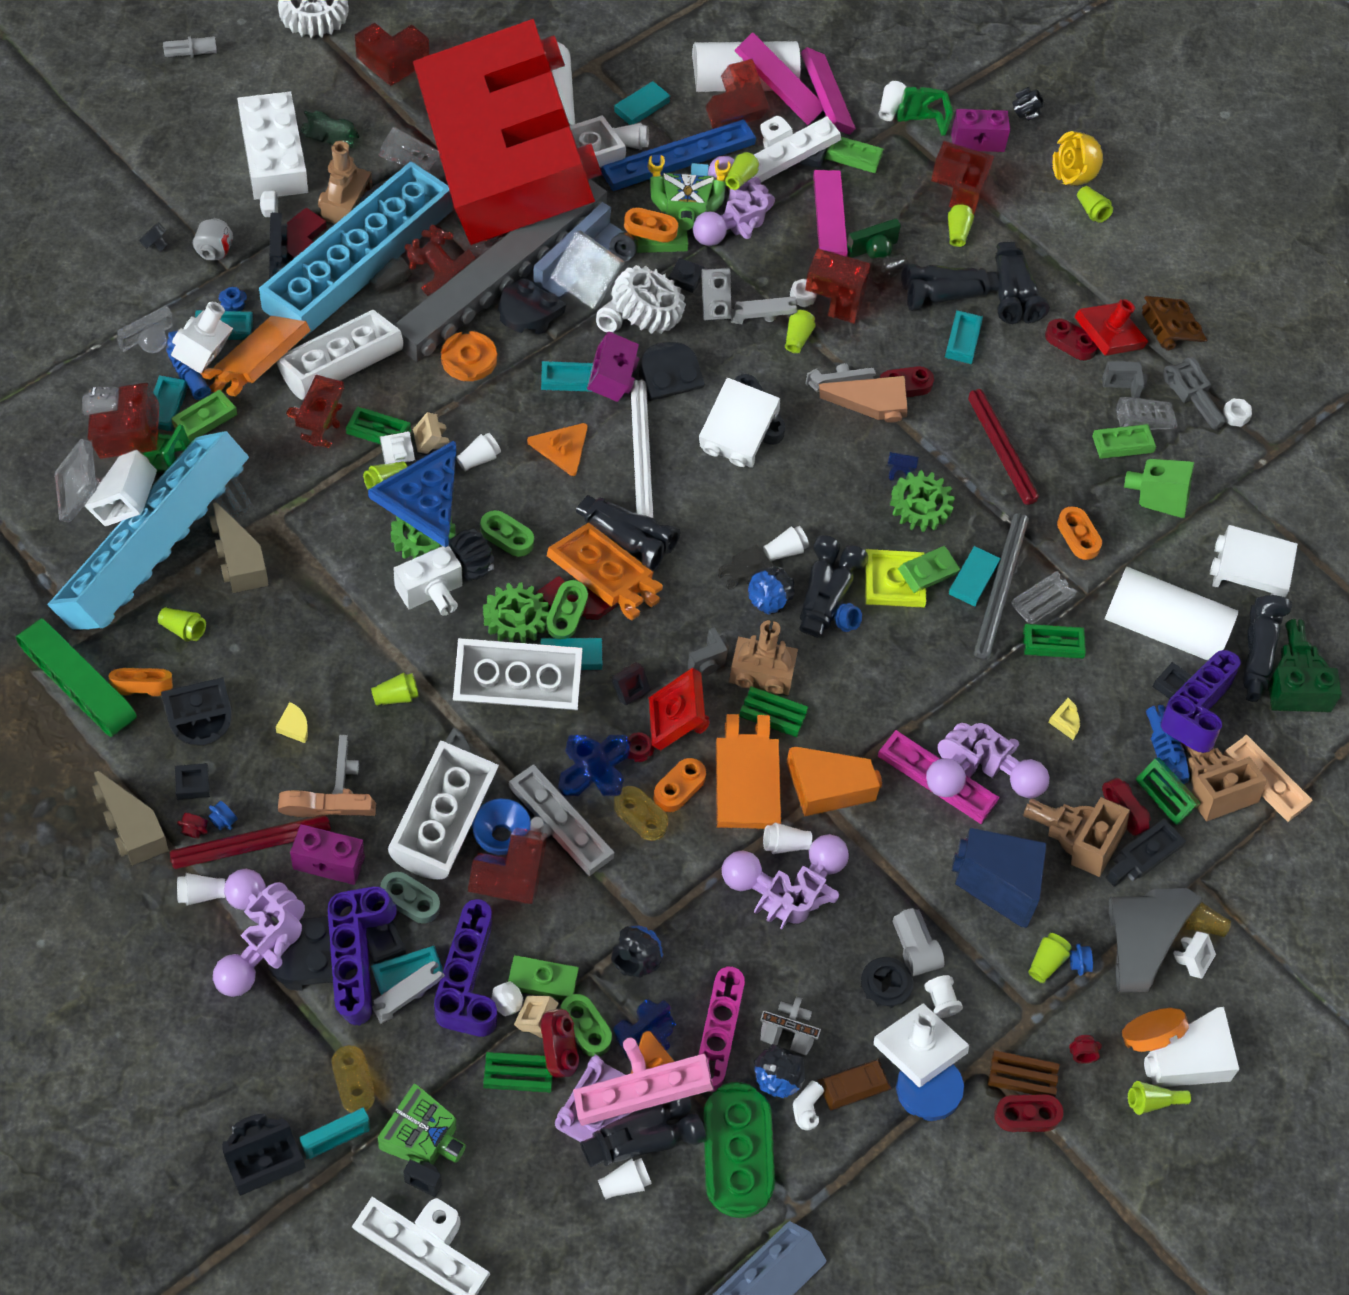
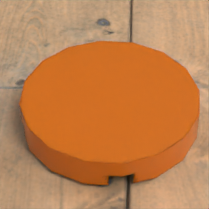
M469 331V334L455 333L442 346L441 363L444 370L451 377L461 381L480 380L491 374L496 367V347L489 337L479 332Z
M1158 1009L1145 1013L1129 1022L1122 1030V1037L1125 1045L1128 1048L1132 1046L1134 1051H1153L1171 1044L1170 1038L1177 1035L1178 1039L1182 1038L1189 1029V1022L1186 1014L1181 1009Z

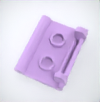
M595 1054L590 1059L588 1067L575 1089L625 1076V1074L608 1066ZM572 1092L565 1106L557 1114L555 1126L561 1132L581 1142L591 1138L593 1132L631 1113L581 1126L577 1116L574 1092Z

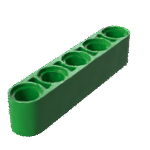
M40 618L15 636L17 643L26 655L109 737H113L137 718L131 705L44 619Z

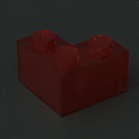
M375 22L355 34L356 58L389 86L415 71L413 61L430 55L429 38L412 24L394 36L389 35Z
M753 58L729 64L721 75L726 93L712 96L705 106L713 129L743 119L746 122L760 119L769 109Z
M943 141L936 158L931 181L953 188L950 208L955 205H966L972 209V213L975 215L989 179L994 156Z
M817 248L808 271L805 290L831 298L828 316L855 323L864 299L871 264Z
M148 382L119 387L118 410L89 414L87 438L100 459L121 456L138 450L140 453L157 450L160 403Z
M515 828L510 837L507 858L478 853L473 859L467 892L532 904L537 895L548 834Z

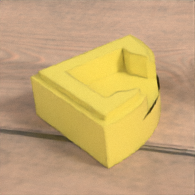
M1067 698L1050 717L1048 723L1072 740L1075 739L1079 731L1080 718L1076 705Z
M289 702L276 726V732L305 743L308 737V725L302 710Z

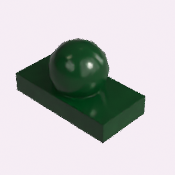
M896 218L849 233L847 255L851 259L867 253L875 261L887 259L892 253V245L898 242L901 224Z

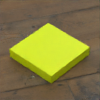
M866 549L868 554V561L865 565L866 604L925 608L926 588L913 593L898 570L903 563L924 555V552Z

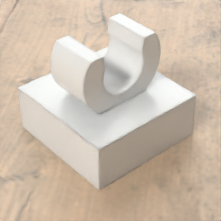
M410 432L380 437L385 464L415 460Z
M1197 931L1193 939L1187 937L1181 939L1182 946L1186 949L1185 952L1174 951L1173 954L1177 963L1187 966L1190 976L1202 979L1216 953L1209 934Z

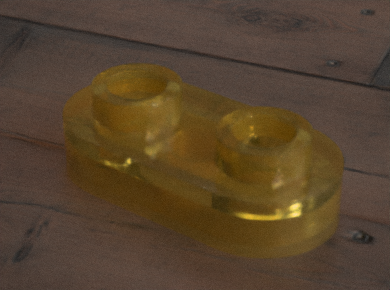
M626 786L617 791L614 797V810L636 833L650 841L658 840L666 834L668 828L667 814L643 791L634 786ZM627 803H631L635 807L629 809L626 808L624 805ZM655 824L657 828L649 829L647 825Z
M343 1046L332 1057V1069L341 1103L351 1113L363 1107L367 1111L374 1103L375 1093L365 1055L356 1046ZM346 1058H353L355 1060L351 1065L342 1063ZM354 1089H362L363 1093L360 1096L351 1095Z

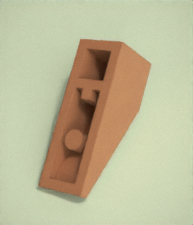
M904 376L819 384V395L823 400L877 420L885 419L886 422H898L902 418L907 417Z

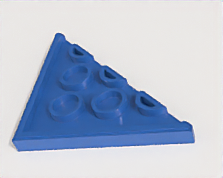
M456 442L448 443L368 489V495L371 500L443 547L449 546L457 453Z

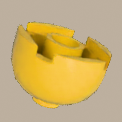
M1075 131L1065 133L1057 142V144H1061L1059 151L1053 154L1055 177L1057 180L1062 179L1064 182L1062 184L1077 186L1087 184L1097 176L1103 163L1101 146L1090 135Z

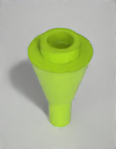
M1140 1081L1134 1082L1132 1088L1128 1091L1129 1106L1133 1108L1137 1115L1158 1110L1171 1104H1190L1191 1102L1189 1091H1170L1169 1089Z

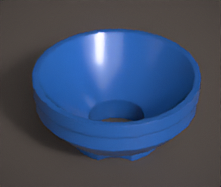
M501 798L486 802L479 808L472 823L476 842L482 849L496 855H506L518 851L524 846L530 835L531 821L528 812L522 805L510 799ZM503 827L511 832V836L506 841H497L492 836L493 831Z

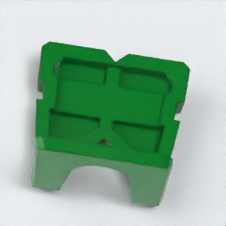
M906 87L896 119L898 122L913 119L936 118L941 136H945L953 116V109L946 91L921 87L920 89ZM942 98L946 114L945 120L938 110H934L927 105Z
M179 424L172 436L162 435L160 432L151 429L146 430L139 442L140 448L135 450H138L147 457L150 464L157 470L156 473H165L176 460L174 452L185 450L189 446L190 441L184 426Z

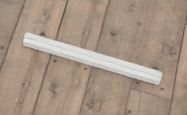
M635 380L631 389L636 510L638 514L653 518L647 388L644 380Z

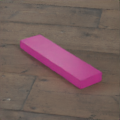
M753 32L734 50L807 125L823 111L820 100Z
M806 47L801 52V56L823 110L838 131L850 135L856 128L826 56Z
M814 170L813 180L819 257L847 258L841 171Z
M895 730L878 752L879 758L930 790L926 781V773L929 766L940 758ZM966 776L963 789L953 797L939 796L980 824L983 823L1000 798L968 776Z

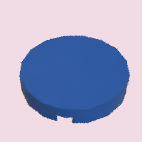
M954 1064L920 1088L902 1071L898 1074L896 1092L899 1102L908 1113L913 1116L922 1117L923 1120L936 1121L945 1119L955 1112L963 1098L964 1083L961 1073Z

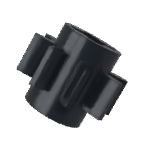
M1027 87L1015 93L1017 99L1012 104L1019 118L1026 116L1027 120L1030 121L1042 114L1040 109L1045 107V103L1037 89L1031 91L1030 87Z

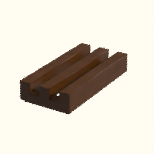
M994 1050L988 1085L1032 1095L1045 1094L1055 1097L1060 1064ZM997 1073L1012 1075L1026 1080L1049 1083L1047 1087L997 1076Z

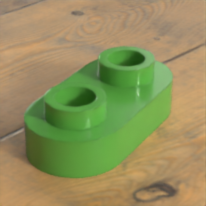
M489 511L482 516L480 529L485 539L517 557L525 556L533 550L534 534L528 527L501 511ZM492 528H498V529H500V530H498V531H493V530H491V529H492Z
M569 580L559 587L546 621L547 630L552 637L567 639L575 633L588 600L587 589L581 582ZM569 595H576L578 600L570 602L567 600V597ZM563 621L567 624V627L559 629L556 624Z
M573 994L565 998L561 1004V1009H565L570 1016L574 1011H579L583 1014L581 1018L571 1016L574 1022L575 1041L580 1050L590 1057L595 1056V1054L602 1056L607 1053L611 1047L612 1033L591 1000L581 994ZM591 1038H598L601 1042L598 1045H592L589 1040Z

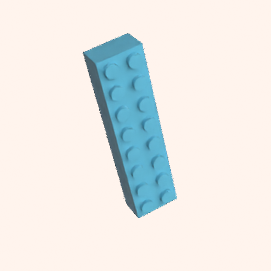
M410 161L259 288L262 310L270 316L306 321L311 329L307 334L309 335L453 211L452 197L448 185Z
M227 431L196 437L151 487L142 513L122 520L47 605L71 630H88L108 626L115 618V611L133 598L135 588L152 576L153 572L151 570L155 565L164 561L171 554L170 548L175 542L187 536L190 531L188 527L206 514L208 504L225 492V485L228 481L234 479L243 471L244 467L242 465L248 460L249 456Z

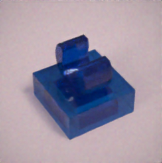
M890 452L886 466L893 468L889 472V480H894L896 471H903L906 480L907 474L917 469L919 457Z

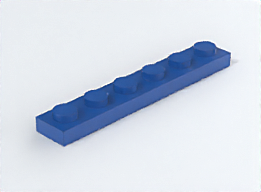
M743 119L602 166L601 173L612 191L653 177V174L647 167L650 156H652V163L655 166L660 165V156L664 157L665 164L660 172L663 175V173H670L691 166L692 163L697 164L755 145L756 136Z

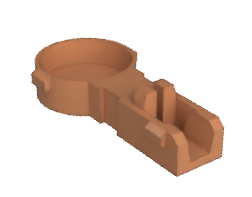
M343 789L342 794L291 790L279 793L278 812L295 817H316L328 814L375 816L376 802L369 794H352L350 789Z

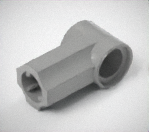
M911 908L894 916L892 922L904 948V963L910 970L912 977L943 968L944 956L937 940H932L920 910Z

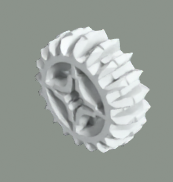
M347 0L278 1L279 16L285 28H290L292 33L299 32L301 37L306 34L310 35L311 38L314 35L323 37L324 33L332 35L333 30H340L341 24H345L349 12Z
M637 265L633 269L628 267L617 277L611 293L613 296L612 303L617 305L616 311L623 314L622 319H628L631 321V325L639 326L641 331L645 328L651 334L654 331L660 334L664 330L670 331L676 323H679L686 306L683 302L685 296L680 294V287L674 286V280H669L665 277L666 274L661 275L657 272V269L652 271L647 266L640 268Z

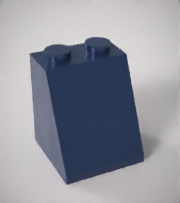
M970 828L966 839L960 838L957 853L954 854L951 871L957 872L955 885L1018 926L1027 928L1040 899L1046 843Z

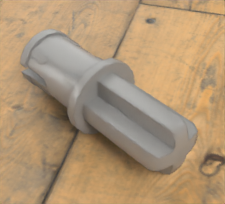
M189 36L188 40L166 41L163 43L164 55L166 57L191 55V58H193V55L217 53L215 36L193 39Z

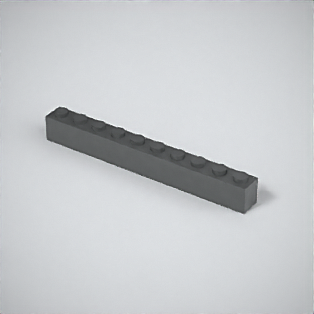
M589 179L595 202L508 233L394 324L402 334L403 349L401 351L415 362L431 355L439 344L454 335L464 324H469L476 314L484 308H489L507 286L522 277H527L534 268V265L602 202L606 204L607 191Z

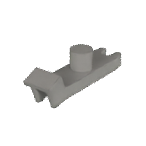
M783 297L736 302L734 309H731V323L742 324L744 319L764 317L767 322H772L778 315L797 313L796 297Z
M844 363L836 367V373L821 374L817 368L808 372L805 384H809L816 392H819V384L874 379L873 376L876 373L874 368L850 370L848 364Z
M339 735L336 781L332 794L343 793L346 774L358 775L359 760H347L348 735Z
M432 961L424 965L374 1000L372 1008L380 1024L392 1019L393 1013L413 999L421 998L426 990L437 984L445 976L441 971L433 974L434 969L439 966L437 962Z

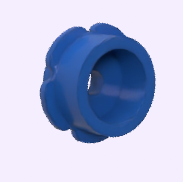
M229 287L219 294L220 304L224 307L225 311H241L244 308L247 296L243 290L240 291L237 287Z
M852 603L841 604L834 616L837 627L841 628L843 632L856 630L862 621L861 610Z
M219 801L215 806H209L211 814L208 818L219 830H222L224 827L228 830L233 829L231 825L238 818L225 803Z
M1079 943L1076 944V950L1070 951L1071 970H1078V974L1082 976L1086 972L1093 971L1092 951L1090 946L1081 947Z

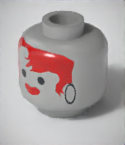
M220 219L204 220L197 229L193 239V247L206 260H221L229 251L233 240V232L227 223Z

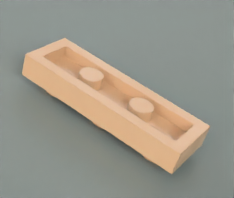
M1245 735L1225 750L1223 755L1236 761L1248 757L1253 760L1267 779L1261 796L1287 822L1305 810L1313 801L1248 735Z

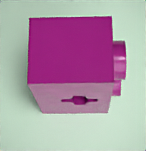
M956 109L951 128L953 150L1005 152L1010 133L1008 111Z
M608 331L597 346L587 389L616 402L620 400L624 393L629 394L635 378L631 376L639 363V357L636 356L639 344Z
M300 824L290 851L293 870L352 885L356 884L365 858L362 839Z

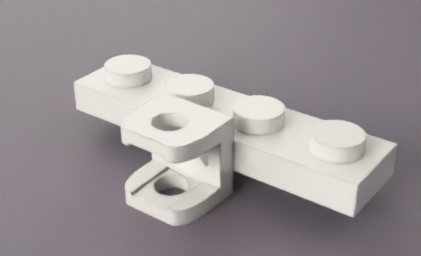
M775 116L760 125L761 133L764 136L763 144L765 149L754 154L759 161V170L754 177L759 178L763 182L840 141V132L827 116L794 134L792 128L782 117ZM776 125L779 127L775 131L770 130L771 126Z
M371 1197L352 1226L355 1231L454 1295H477L490 1276L487 1270L449 1246L460 1228L461 1220L454 1208L438 1198L431 1200L424 1207L414 1224L382 1202ZM446 1217V1220L443 1223H436V1220L438 1218Z

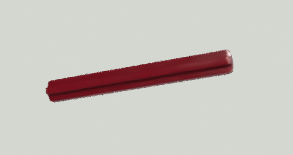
M982 389L972 390L969 393L968 399L1025 505L1036 503L1039 494Z
M322 815L170 851L171 863L173 868L178 869L294 842L300 824L331 831L330 822L327 815Z

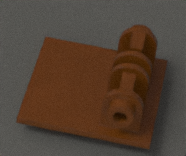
M1154 296L1144 297L1147 303L1142 306V315L1149 324L1150 329L1153 330V334L1157 336L1156 338L1162 348H1165L1167 351L1174 349L1177 340L1208 341L1202 332L1201 325L1195 320L1190 312L1189 305L1184 300Z

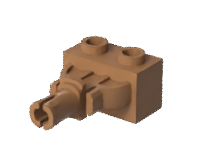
M344 141L335 142L331 148L333 159L328 165V172L331 173L326 192L320 194L318 200L322 219L334 224L358 206L363 194L372 189L371 172L357 168L354 164V159L349 156V145Z
M767 620L760 626L759 641L756 640V635L751 636L750 639L738 637L729 683L736 684L742 688H750L752 686L757 689L766 690L771 694L789 695L798 649L786 647L784 641L777 645L780 625L777 622H773L772 629H769L770 620Z
M1181 743L1190 755L1187 765L1192 773V794L1200 801L1201 804L1197 809L1206 822L1260 801L1267 779L1250 757L1236 761L1223 755L1218 748H1213L1210 752L1201 753Z
M1100 797L1095 808L1090 806L1073 808L1064 804L1057 809L1031 798L1025 808L1024 817L1049 826V836L1059 840L1062 848L1072 855L1071 865L1100 877L1126 832L1130 809Z

